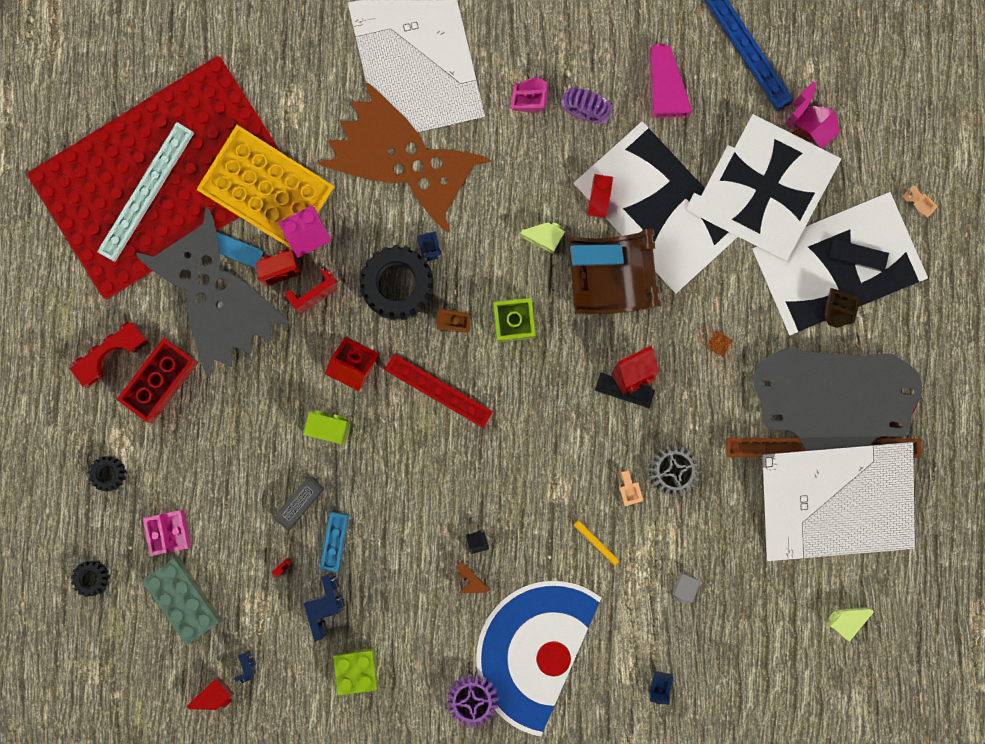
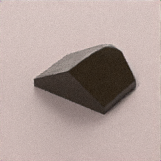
M830 288L824 313L828 325L838 328L855 323L860 298Z

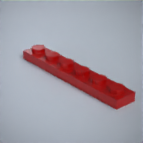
M393 354L384 371L482 428L485 427L493 411L396 354Z

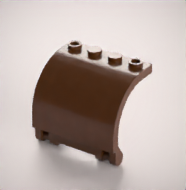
M645 229L639 233L611 238H568L575 314H617L661 306V301L658 300V293L660 291L656 285L653 249H656L652 237L654 236V229ZM574 245H622L624 264L572 266L570 247Z

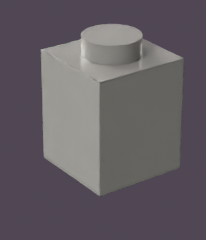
M680 573L672 595L676 596L675 600L685 605L687 601L692 603L701 581Z

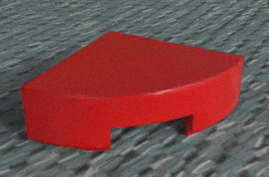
M287 558L271 573L275 577H280L293 562Z

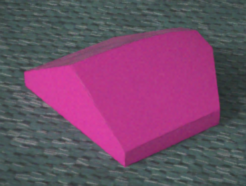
M530 78L521 83H515L510 109L528 113L544 110L546 108L549 84L541 78Z
M812 106L794 123L815 146L821 149L839 133L838 116L832 109L827 107Z

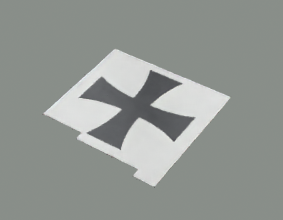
M752 114L736 147L733 148L727 145L702 195L694 193L686 210L787 261L841 158Z

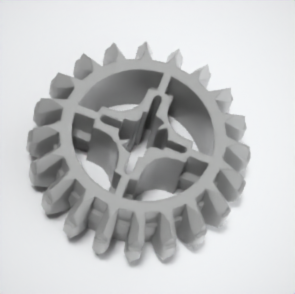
M668 445L665 448L666 453L663 449H659L661 456L654 454L653 457L657 461L651 460L649 462L651 465H655L654 468H648L649 472H654V475L649 476V479L656 478L657 480L652 485H660L657 490L658 492L665 488L664 495L668 496L670 491L672 497H676V491H678L680 496H683V489L685 492L690 493L691 491L688 486L690 485L692 488H695L696 485L692 481L700 480V478L695 477V473H701V470H695V467L700 466V463H693V460L697 458L696 455L690 458L689 455L692 451L688 450L684 453V446H681L678 451L677 445H673V451H671ZM673 455L681 456L688 464L682 466L677 464ZM667 457V469L659 472L661 462ZM673 465L675 468H683L677 472V476L671 473L666 474V472H669ZM689 470L688 479L684 484H681L682 473ZM671 477L676 487L665 484L661 478Z

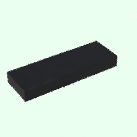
M833 239L828 258L884 272L889 253Z
M601 372L594 390L648 409L655 390L640 385L638 390L622 394L614 378Z

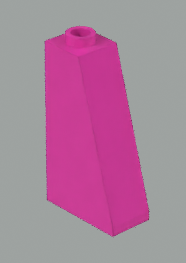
M663 43L651 46L649 52L651 117H689L692 113V108L671 46H665Z

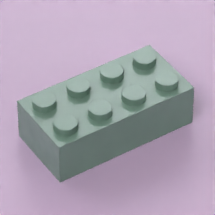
M179 557L173 558L142 580V583L185 645L192 643L222 621L218 612Z

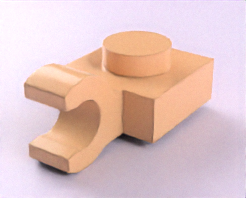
M915 186L909 189L913 196L907 192L903 195L906 201L915 202L913 205L917 211L926 217H929L938 207L925 193L921 194Z
M628 470L620 472L624 486L619 487L624 506L643 501L638 482L632 483Z

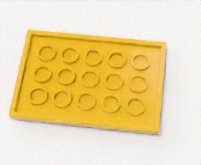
M236 125L196 190L292 249L278 222L311 205L319 213L335 186Z

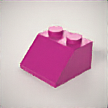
M313 205L278 222L297 258L332 241Z

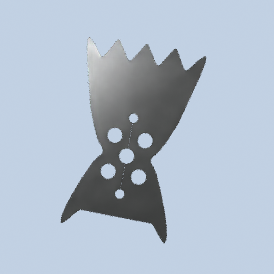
M208 207L205 209L203 225L156 256L152 257L136 253L137 257L155 273L173 285L187 290V311L190 328L203 369L209 379L212 373L213 360L232 367L233 347L251 354L253 334L271 341L272 321L283 325H290L289 321L250 285L219 268L220 251L214 220ZM186 252L191 253V257L189 259H186L184 257V254ZM205 255L212 258V263L208 267H204L200 263L201 258ZM183 269L191 271V277L187 281L180 278V272ZM201 274L209 276L207 285L202 286L198 283L197 280ZM225 279L227 287L224 290H218L215 286L217 280ZM202 292L206 295V301L203 304L195 302L197 293ZM217 301H222L223 306L221 308L216 307Z

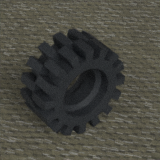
M99 457L98 460L93 461L94 464L90 465L91 470L88 471V474H90L88 479L92 481L91 485L95 486L97 490H116L124 484L123 480H126V477H124L127 474L126 470H124L125 465L121 464L122 461L115 457ZM106 466L114 470V477L110 481H104L100 475L101 470Z
M87 561L79 564L73 570L74 574L71 575V578H73L71 584L75 586L73 589L78 591L79 595H84L85 597L100 594L109 585L108 579H110V575H107L108 569H105V565L100 564L98 561ZM88 571H93L97 575V582L94 586H88L84 582V575Z

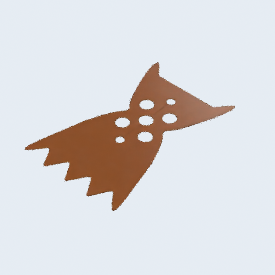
M366 83L371 101L352 102L359 120L340 121L348 139L329 140V144L337 158L318 163L333 170L373 181L409 183L413 194L428 214L442 229L450 232L445 213L473 166L489 163L491 160L487 157L467 152L445 149L427 150L421 137L410 122L369 83ZM407 144H416L417 152L415 154H408L405 150ZM389 148L395 149V153L393 155H390L388 153ZM434 157H439L442 160V166L438 169L433 168L430 164L431 159ZM416 160L421 161L424 165V170L415 172L412 169V163ZM396 164L404 165L405 172L402 175L394 173L393 167ZM421 178L429 180L430 186L428 189L423 190L419 188L418 181ZM441 178L447 179L445 185L440 183Z

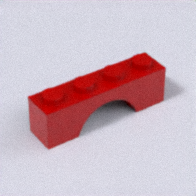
M133 322L124 323L119 327L117 333L108 335L104 338V342L101 345L92 347L88 351L89 354L85 357L77 358L72 363L73 366L69 369L83 387L89 388L103 377V361L110 352L117 349H126L129 352L135 353L149 343V340L137 324Z

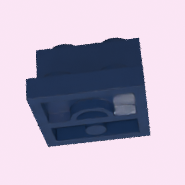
M333 573L321 577L326 595L310 599L304 603L314 642L322 640L326 636V632H328L327 623L325 620L322 621V618L339 614L343 611V606H345L343 595H339L337 589L340 587L338 577L334 576Z

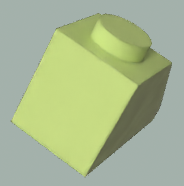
M544 223L522 230L520 237L554 254L565 231L557 223Z
M869 608L834 611L829 616L827 625L844 640L850 642L874 611Z

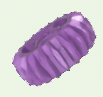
M569 88L563 94L561 106L564 111H567L568 114L590 123L603 124L607 122L611 115V103L606 98L601 97V95L595 94V92L582 88Z
M468 674V681H466L464 676H461L462 683L455 680L454 685L457 688L453 686L449 688L454 694L448 693L446 696L448 699H451V701L446 702V705L453 706L448 710V713H456L452 719L456 720L459 717V725L466 721V728H469L470 722H473V727L477 728L478 721L481 726H484V718L488 722L491 721V717L488 714L496 715L495 710L492 708H498L499 704L494 703V701H498L499 696L492 695L497 692V689H489L493 683L489 682L486 685V677L482 679V682L478 681L479 674H476L475 680H472V675ZM468 686V695L457 699L459 691ZM474 686L483 689L487 696L478 695ZM471 692L474 700L478 701L475 702L474 710L472 703L467 701L470 700ZM489 702L487 709L482 714L477 715V707ZM458 706L467 707L470 710L471 716L463 713Z

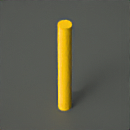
M579 520L575 522L573 526L616 566L620 560Z

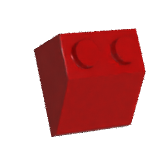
M284 249L277 252L278 255L264 256L259 259V262H256L259 281L265 287L301 275L296 256L292 250Z
M345 337L331 356L325 375L360 391L379 353Z
M650 345L617 362L611 375L622 394L628 391L632 393L638 390L640 385L644 383L648 385L656 380L659 369L652 346Z

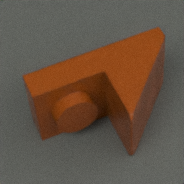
M439 309L437 310V329H440L441 332L468 333L470 332V313Z
M463 561L457 566L459 570L457 574L464 581L467 579L470 581L459 593H487L490 590Z

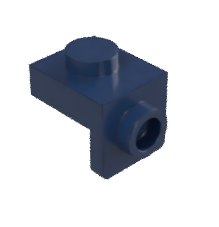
M436 231L416 235L421 256L426 258L427 261L438 259V255H441L442 252L439 248Z
M249 651L238 655L244 673L234 678L235 682L240 680L241 683L252 680V675L256 673L254 667L256 665L253 654L250 655Z
M653 672L649 689L650 702L669 705L673 674Z

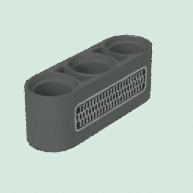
M308 476L273 519L289 531L322 493L324 487L311 476Z

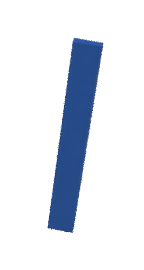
M704 0L776 111L793 102L794 99L728 0Z

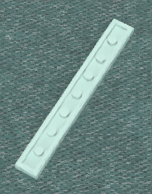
M176 122L98 249V253L116 262L192 138L193 131Z

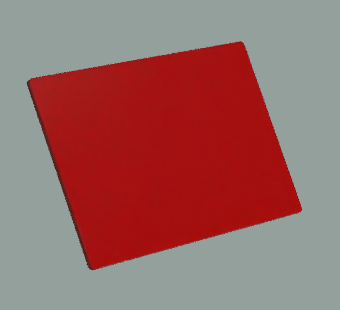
M216 56L27 173L34 188L104 299H109L153 271L137 257L136 253L154 257L203 225L206 207L211 211L216 231L239 218L235 213L196 190L236 125L280 151L220 56ZM177 122L193 131L194 134L116 262L97 251Z

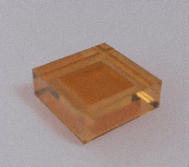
M715 331L706 348L723 357L732 339Z

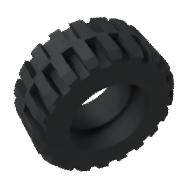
M393 245L392 248L386 246L382 248V251L374 252L372 254L373 257L367 259L365 267L361 270V293L368 306L379 316L394 321L396 319H401V321L407 320L409 317L417 316V313L423 311L426 308V304L430 302L434 290L433 274L426 259L416 250L413 251L410 247L406 246L404 248L399 247V245ZM393 266H403L409 269L415 278V288L412 294L401 301H393L386 298L381 293L379 287L382 273Z

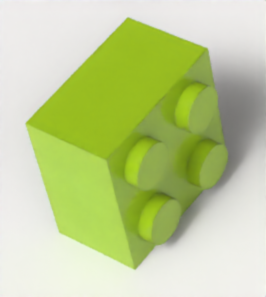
M532 298L493 302L497 342L535 339Z
M314 410V413H308L303 435L345 445L350 423L343 416L334 414L333 418L328 417L326 412Z
M374 648L340 652L333 655L338 695L376 691L379 688Z

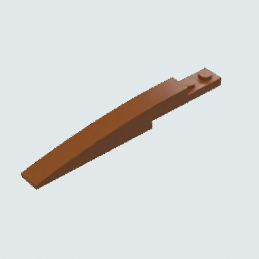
M726 438V457L763 458V455L806 451L799 438ZM876 438L870 445L913 442V458H921V439Z

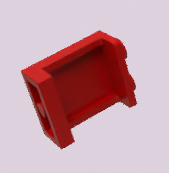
M322 268L320 271L326 280L300 298L292 290L285 293L289 302L300 315L338 289L335 285L338 281L330 270L326 272Z

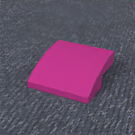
M814 81L792 104L796 110L785 122L789 128L794 125L811 102L816 87Z
M184 510L143 518L150 556L191 548Z

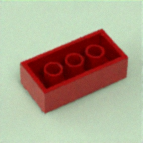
M163 337L116 400L145 422L153 424L199 362L173 342Z

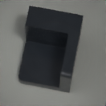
M485 530L466 534L470 554L489 549Z

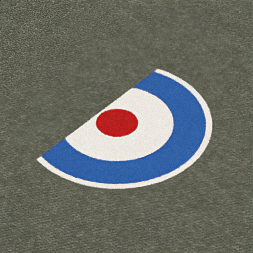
M544 581L516 590L495 607L487 618L479 636L476 664L479 681L482 682V679L486 677V685L489 682L493 683L489 689H497V692L492 695L499 696V700L494 701V703L499 704L495 711L505 721L521 731L536 736L542 735L600 603V596L577 584L563 581Z

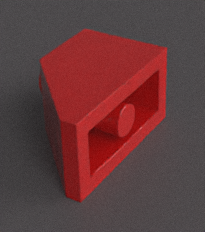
M594 174L587 216L606 219L613 177Z
M217 677L186 707L193 710H217L222 706L224 709L233 701L230 697L234 692L220 677Z

